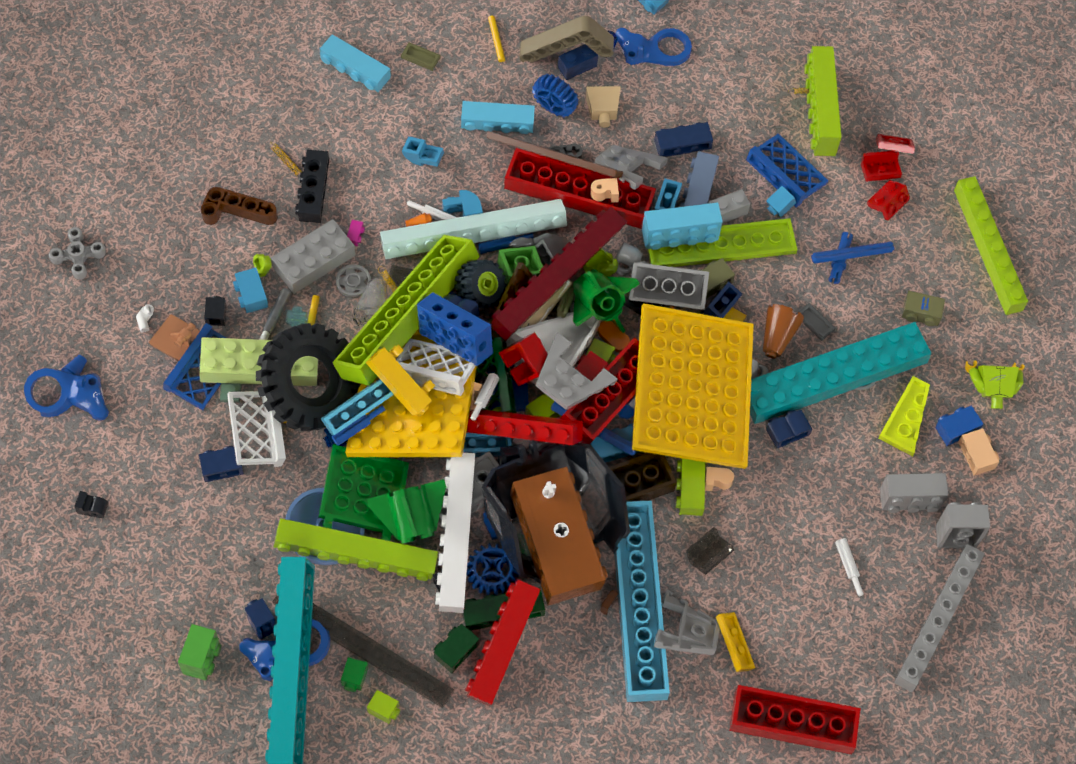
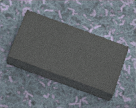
M810 303L798 311L804 316L803 324L821 341L835 331L836 328Z

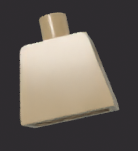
M620 86L586 87V101L591 120H599V125L602 128L609 127L610 120H616Z

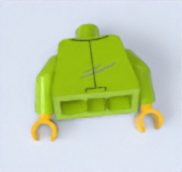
M976 360L973 361V366H970L968 361H966L965 370L969 373L977 391L981 393L982 397H991V409H1003V398H1012L1024 383L1022 372L1025 368L1024 364H1021L1020 368L1016 367L1014 362L1012 367L982 365L978 366L977 369Z

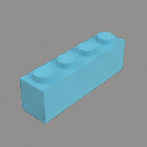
M333 34L320 48V58L325 64L333 65L341 73L345 72L354 81L363 83L369 90L379 92L391 78L389 67Z
M463 101L461 128L469 131L480 129L486 132L495 130L502 131L503 133H533L535 106Z
M379 378L370 386L323 416L321 420L331 435H335L394 394Z

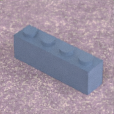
M698 151L697 157L692 158L690 168H693V172L688 174L686 183H689V188L685 187L682 198L685 199V203H681L680 207L708 204L719 156Z

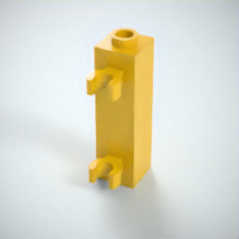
M399 344L394 346L389 352L385 347L379 349L365 363L412 415H422L428 410V404L432 401L427 393L435 387L434 383L429 380L420 387L395 360L404 351Z

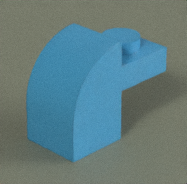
M459 190V197H448L442 200L443 212L448 214L462 211L464 217L483 213L479 198L471 191Z

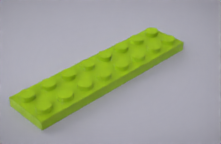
M791 218L723 225L719 239L712 243L700 242L695 245L684 244L677 247H661L656 250L647 249L650 264L668 267L707 264L714 260L718 261L721 258L726 262L797 254L798 251Z

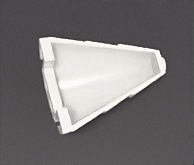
M571 312L565 318L558 317L518 329L506 341L507 347L535 332L545 350L549 353L554 338L559 333L571 342V346L561 358L574 367L584 350L590 345L600 326L601 320H597L592 316L579 326H576L573 322L574 312ZM523 358L519 360L517 364H515V366H518L519 364L524 362ZM539 377L531 380V382L536 384Z

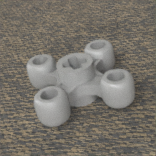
M73 227L68 231V238L71 242L68 249H51L49 259L55 265H60L66 260L72 261L74 263L71 269L73 277L77 280H82L87 276L84 262L88 257L103 258L106 255V248L101 242H95L91 246H84L82 244L84 238L82 230L78 227Z

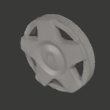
M347 265L337 273L336 286L339 292L347 297H359L369 290L371 276L368 270L360 265ZM354 269L361 270L362 272L356 273ZM346 271V276L340 277ZM368 278V283L366 285L364 281Z

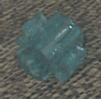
M293 306L292 310H287L286 324H290L293 327L307 323V312L302 310V306Z

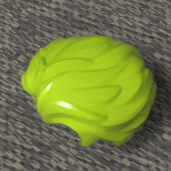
M601 249L583 266V269L586 272L596 269L605 276H611L618 269V261L613 258L611 253Z

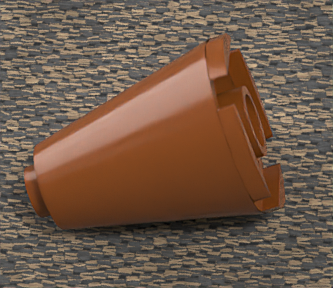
M773 304L772 307L771 305L768 306L763 341L765 356L776 359V357L782 355L803 323L804 316L800 312L796 315L792 312V308L779 304Z

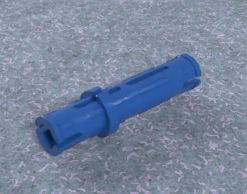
M849 232L842 233L838 249L850 247L853 239L851 233L849 238H847ZM846 259L832 262V271L829 277L831 283L833 278H835L833 284L840 283L842 272L846 269Z

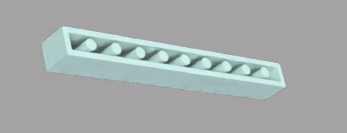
M557 199L381 231L380 237L385 259L429 252L443 235L471 239L473 243L565 227L567 226V218L562 200Z

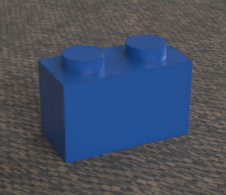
M971 405L966 408L964 406L960 407L951 415L945 414L941 416L935 428L946 446L958 442L963 434L981 429L983 422Z

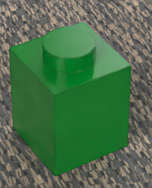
M350 657L347 658L341 677V685L344 686L345 690L350 692L362 690L368 671V662Z

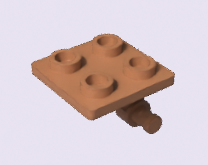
M171 314L151 338L149 344L179 362L200 330L196 329L193 323L188 324Z

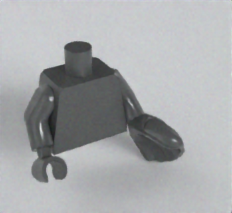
M545 233L534 239L517 238L510 242L509 246L512 248L535 246L541 263L544 266L545 264L550 265L553 263L551 259L558 252L562 254L564 252L562 249L569 241L566 237Z

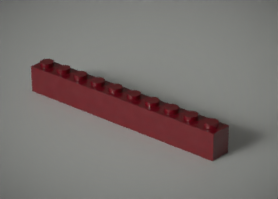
M612 206L607 211L603 209L596 216L597 221L594 222L592 220L585 227L586 231L584 233L580 231L574 237L575 242H568L562 249L564 252L562 254L558 252L551 259L553 263L550 265L545 264L539 271L541 274L538 277L534 275L527 282L529 285L526 288L522 286L516 292L517 297L515 299L511 297L503 305L505 308L502 311L498 309L492 315L491 327L505 341L624 227L627 221Z

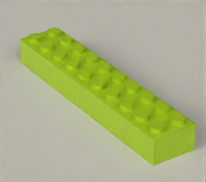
M448 235L442 236L332 362L342 379L368 386L375 381L378 376L365 362L381 348L385 347L389 352L394 346L399 344L402 348L419 329L417 304L432 292L444 298L457 284L455 276L459 275L457 271L462 269L461 266L467 264L468 261L478 260L480 257L471 239Z

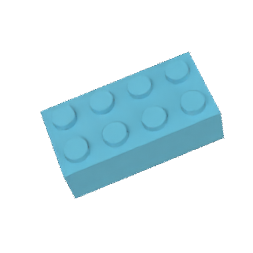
M710 203L645 211L642 225L645 248L656 250L661 247H677L684 244L695 245L700 242L712 243L717 241L723 222L719 204Z

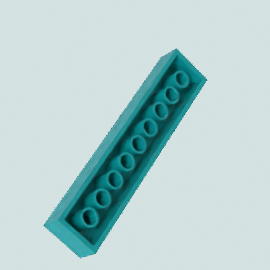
M916 322L909 323L751 379L750 416L754 424L772 419L791 410H798L858 387L871 384L872 382L927 364L932 353Z
M281 557V563L278 564L280 583L276 587L277 596H279L278 604L275 606L277 624L274 625V636L276 637V645H273L272 655L275 657L274 665L271 667L273 686L270 687L269 691L270 699H272V706L268 710V718L271 720L270 728L267 729L269 750H266L265 760L268 764H303L315 566L306 557Z

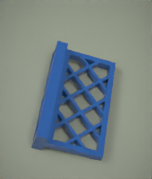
M780 134L775 135L758 147L754 146L751 148L746 159L777 190L783 186L793 195L796 200L794 205L796 208L802 204L803 200L821 189L829 181ZM776 141L780 142L782 148L773 147V143ZM762 150L770 151V156H766ZM773 152L782 153V158L773 157ZM786 154H792L795 160L786 159ZM774 162L783 163V168L777 167ZM786 164L795 165V170L786 169ZM798 165L805 166L808 172L799 171ZM786 174L795 175V180L790 179ZM799 176L808 177V182L799 181ZM811 177L818 178L821 182L812 183ZM799 186L808 187V191L804 192Z
M207 323L163 383L164 390L176 394L201 410H204L222 383H216L215 386L206 388L205 382H202V389L192 390L191 381L200 380V376L190 378L188 371L199 367L200 371L199 356L201 354L202 337L226 338L213 330V327ZM188 382L190 391L181 392L176 388L180 383ZM204 392L206 399L201 404L195 400L194 394Z

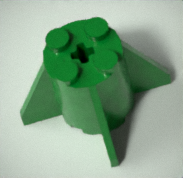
M596 269L583 273L573 283L575 295L574 324L579 326L594 316L597 320H612L622 333L626 332L618 316L623 311L622 307L623 303H625L624 294L640 284L636 278L605 276Z
M445 479L420 485L421 489L418 486L394 491V496H392V493L368 498V506L396 539L401 540L402 544L414 541L415 536L418 535L421 536V539L434 536V531H437L446 491Z

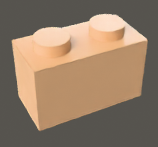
M984 429L961 436L958 443L974 476L994 470L999 463L998 453L993 450L991 439Z

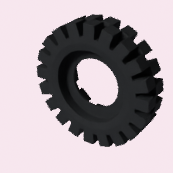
M305 323L288 328L272 337V341L267 342L262 349L265 354L260 355L257 365L261 366V370L256 371V381H262V386L257 388L259 396H266L267 401L263 404L268 412L272 410L276 412L273 417L280 423L286 421V427L294 430L301 428V431H316L326 428L321 418L353 397L361 385L360 383L344 380L340 377L332 362L349 342L345 338L337 339L339 333L332 328L325 330V325L314 324L311 326V323ZM312 356L319 359L328 371V387L317 398L302 396L292 384L291 370L294 363L301 357Z

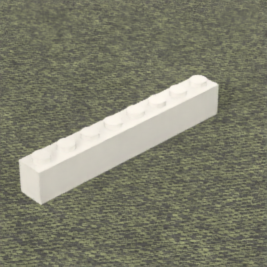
M463 453L462 457L447 458L446 470H450V475L445 477L448 496H444L443 508H447V513L442 515L441 527H445V534H441L440 546H444V551L439 553L438 565L442 566V573H438L437 585H441V590L436 592L435 605H439V611L463 613L475 453Z

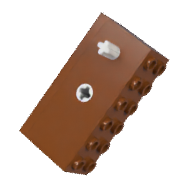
M567 467L515 481L510 492L536 573L541 579L540 585L547 606L601 590L608 577L605 566H601L599 560L601 558L599 548L595 547L593 543V531L591 528H588L586 523L588 521L587 513L580 506L581 496L578 490L575 491L573 473L569 472Z

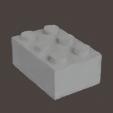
M946 473L887 474L880 487L882 511H888L889 513H897L900 510H907L909 513H915L919 510H927V512L938 511L948 497Z
M960 502L948 504L936 524L937 548H965L966 544L977 548L990 529L988 505H981V503L977 502L969 505H964Z

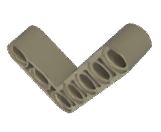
M581 16L521 41L520 61H530L532 63L582 42L599 56L611 57L614 54V37L591 17Z

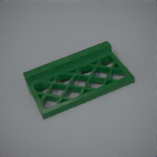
M497 337L492 341L494 353L489 359H485L487 363L482 370L476 369L480 373L474 382L478 383L483 375L488 377L485 372L493 364L496 367L494 374L499 377L497 383L498 390L495 395H491L492 399L484 410H490L497 400L501 404L500 412L517 413L512 375L510 373L511 368H507L499 355L500 351L507 348V343L502 337Z

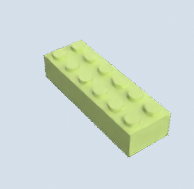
M202 337L200 382L262 384V381H256V371L261 370V366H258L257 362L259 356L265 354L262 349L266 343L272 340ZM304 356L294 363L291 370L293 386H317V358Z

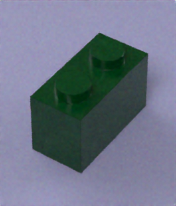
M462 623L458 627H453L447 635L448 638L444 642L440 641L434 648V659L451 674L479 646V638Z

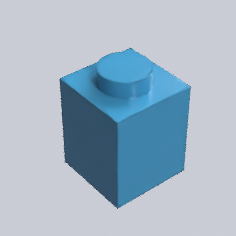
M783 186L766 200L769 206L767 208L773 216L777 214L780 218L796 204L795 197Z

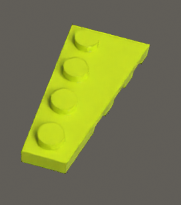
M912 376L878 439L913 457L930 384Z

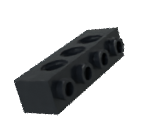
M307 149L306 156L302 157L304 172H300V183H302V186L298 188L297 198L300 200L299 204L295 206V215H298L301 222L321 223L330 161L329 151Z

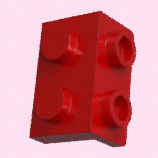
M899 152L864 153L861 168L865 181L901 178L902 171L898 162Z
M889 180L867 201L868 207L882 212L884 219L890 220L910 200L907 186Z

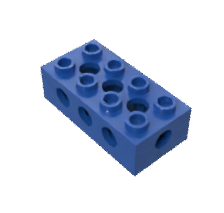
M433 292L417 304L419 332L424 337L431 339L438 345L461 356L466 361L474 363L476 366L493 354L491 324Z

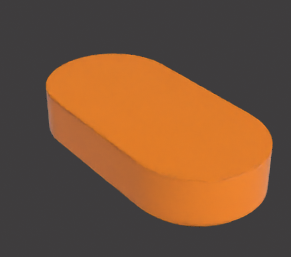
M612 321L600 323L598 328L599 336L607 344L615 347L616 352L620 353L629 344L630 338L625 333H622Z

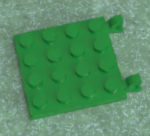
M333 444L318 518L324 519L322 527L332 529L333 521L381 532L380 539L390 541L393 534L369 508L367 499L387 493H392V496H394V491L405 489L409 463L388 457H347L345 453L346 447Z

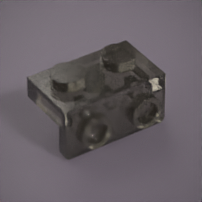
M713 527L697 542L692 544L686 550L690 564L706 575L730 555L734 548L733 545L720 537L718 530Z

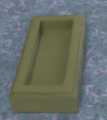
M409 42L401 54V58L433 71L441 55Z

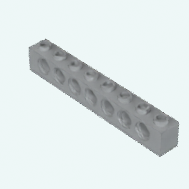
M966 544L894 681L895 684L911 693L916 688L985 554L984 552Z

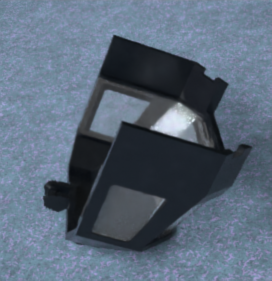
M530 440L531 454L527 455L526 448L520 444L517 446L520 458L491 469L482 485L486 515L509 561L520 577L531 578L541 584V579L534 571L535 567L510 496L511 488L515 481L567 467L568 471L573 473L575 491L578 490L580 493V506L587 513L588 521L586 523L588 528H591L593 531V543L596 544L604 540L615 554L619 548L617 546L622 538L626 539L630 533L625 487L591 444L576 443L574 445L557 443L538 451L535 440Z

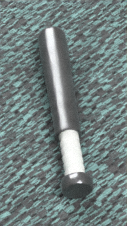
M283 288L280 291L259 340H268L269 335L272 334L292 295L289 289Z

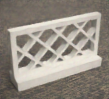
M411 338L403 348L404 351L396 359L419 386L431 380L435 385L433 389L459 396L464 392L463 385L476 366L472 362L462 365L461 361L465 359L443 346ZM412 346L420 347L419 350L410 352ZM430 351L438 352L437 354L431 356H427L426 354ZM422 354L425 357L417 361L413 358ZM448 355L455 356V358L446 361L444 359V357ZM440 358H441V360H442L441 363H438V364H435V365H432V364H431V361H434V360H437V359H440ZM408 359H411L412 361L409 364L402 363L403 361ZM458 362L459 367L449 369V365ZM425 363H428L429 367L426 368L419 367L420 365H423ZM443 367L447 370L444 372L435 371ZM461 371L463 372L462 377L453 375Z
M258 391L228 392L237 465L273 464L274 467L282 466L286 455L281 423L273 417L276 412L274 410L268 412L264 404L258 407L251 401L254 397H260ZM266 396L262 397L263 403L267 401ZM233 398H241L245 403L240 408L234 403ZM247 404L256 410L252 416L243 410ZM239 413L248 419L244 425L236 420V416ZM258 413L265 417V422L262 425L254 419ZM249 422L259 428L254 434L245 428ZM241 431L250 437L246 443L239 439L238 434ZM260 431H263L268 436L265 443L256 436ZM252 439L261 445L257 451L248 446ZM244 448L253 455L250 459L241 458V451ZM264 448L270 453L271 458H263L258 453Z

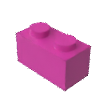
M352 220L347 237L357 247L362 241L361 234H364L365 231L363 222Z

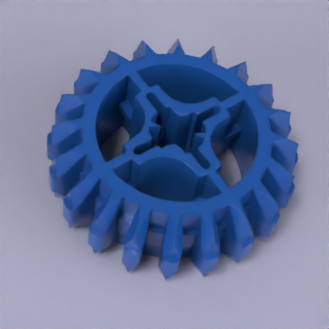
M545 74L534 83L532 87L533 97L537 99L536 102L540 103L541 107H544L551 114L568 117L577 108L578 95L565 80H561L553 74Z
M491 543L488 544L486 549L481 545L480 551L475 549L473 551L474 556H469L470 562H467L468 570L466 572V575L469 576L468 582L473 583V589L479 587L480 594L484 590H486V596L490 595V591H494L496 596H498L499 590L504 594L506 592L505 587L508 589L511 583L517 581L516 577H519L503 547L499 549L498 543L495 545V548L492 547ZM488 557H498V558L492 560V559H490V558H488ZM479 562L483 564L482 567L484 568L481 576L476 571ZM504 563L509 567V573L506 577L503 576L501 571ZM492 567L493 569V567H495L496 571L493 572L492 570V572H490L489 568ZM491 579H494V580H496L497 582H487V581H488V580H491Z

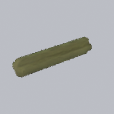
M572 282L561 298L556 313L558 317L565 318L574 297V282Z

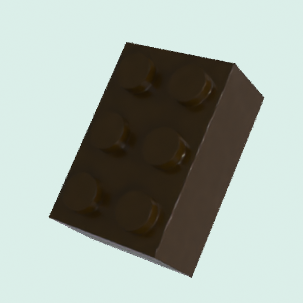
M647 453L609 467L625 487L626 502L649 501L675 491L677 482L665 455Z

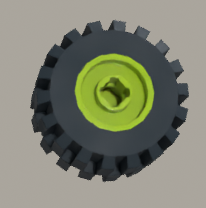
M491 260L468 261L467 264L461 266L462 269L457 271L459 275L455 276V281H457L455 289L458 290L456 294L461 299L472 300L478 304L479 308H489L501 301V296L505 292L504 287H507V283L504 282L506 276L502 274L504 271L502 268H499L497 263H493Z

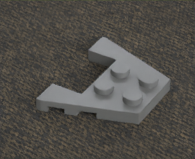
M612 145L596 157L595 163L623 171L622 178L618 180L621 182L626 180L630 183L632 189H636L643 183L644 177L632 173L633 170L641 164H646L660 170L667 164L668 158Z
M557 333L535 386L567 410L586 400L589 396L603 391L604 388L614 385L617 382V378L603 368L593 381H590L561 358L571 346V342Z
M666 590L662 607L681 614L678 634L676 636L659 629L655 637L654 647L714 655L720 630L718 622L701 610L695 611L690 608L687 601L676 599L672 596L673 592Z

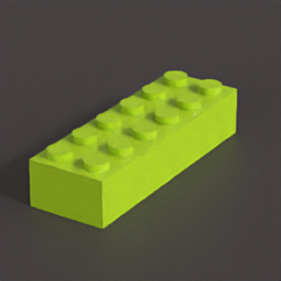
M812 46L811 52L807 54V63L804 66V73L808 74L805 86L806 89H809V93H807V104H810L808 119H811L809 134L813 135L810 148L814 150V156H836L842 137L834 46Z

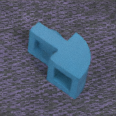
M408 136L402 153L411 163L419 166L427 164L438 167L444 150L440 147L427 145L423 139Z

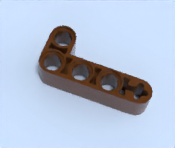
M220 187L209 189L201 206L202 218L207 225L217 223L222 212L266 225H272L278 219L277 209L273 203Z

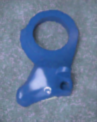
M626 28L617 29L614 35L620 44L626 62L630 65L647 62L664 66H677L689 59L692 52L689 37L681 30L675 28L661 30L649 40L640 34L631 33ZM674 37L682 41L685 49L676 56H669L660 51L658 43L663 38Z
M42 368L34 371L25 382L24 394L26 401L33 409L39 411L43 417L58 416L71 406H76L88 412L95 420H104L109 414L104 402L100 377L95 373L74 375L58 369ZM45 376L55 378L60 383L62 389L59 400L54 405L48 407L38 404L33 396L35 383Z
M312 619V627L319 631L321 642L318 649L313 654H310L309 667L322 661L330 648L329 631L314 619ZM243 639L239 644L240 652L250 660L263 680H273L271 677V667L274 665L275 657L272 655L273 645H276V641Z

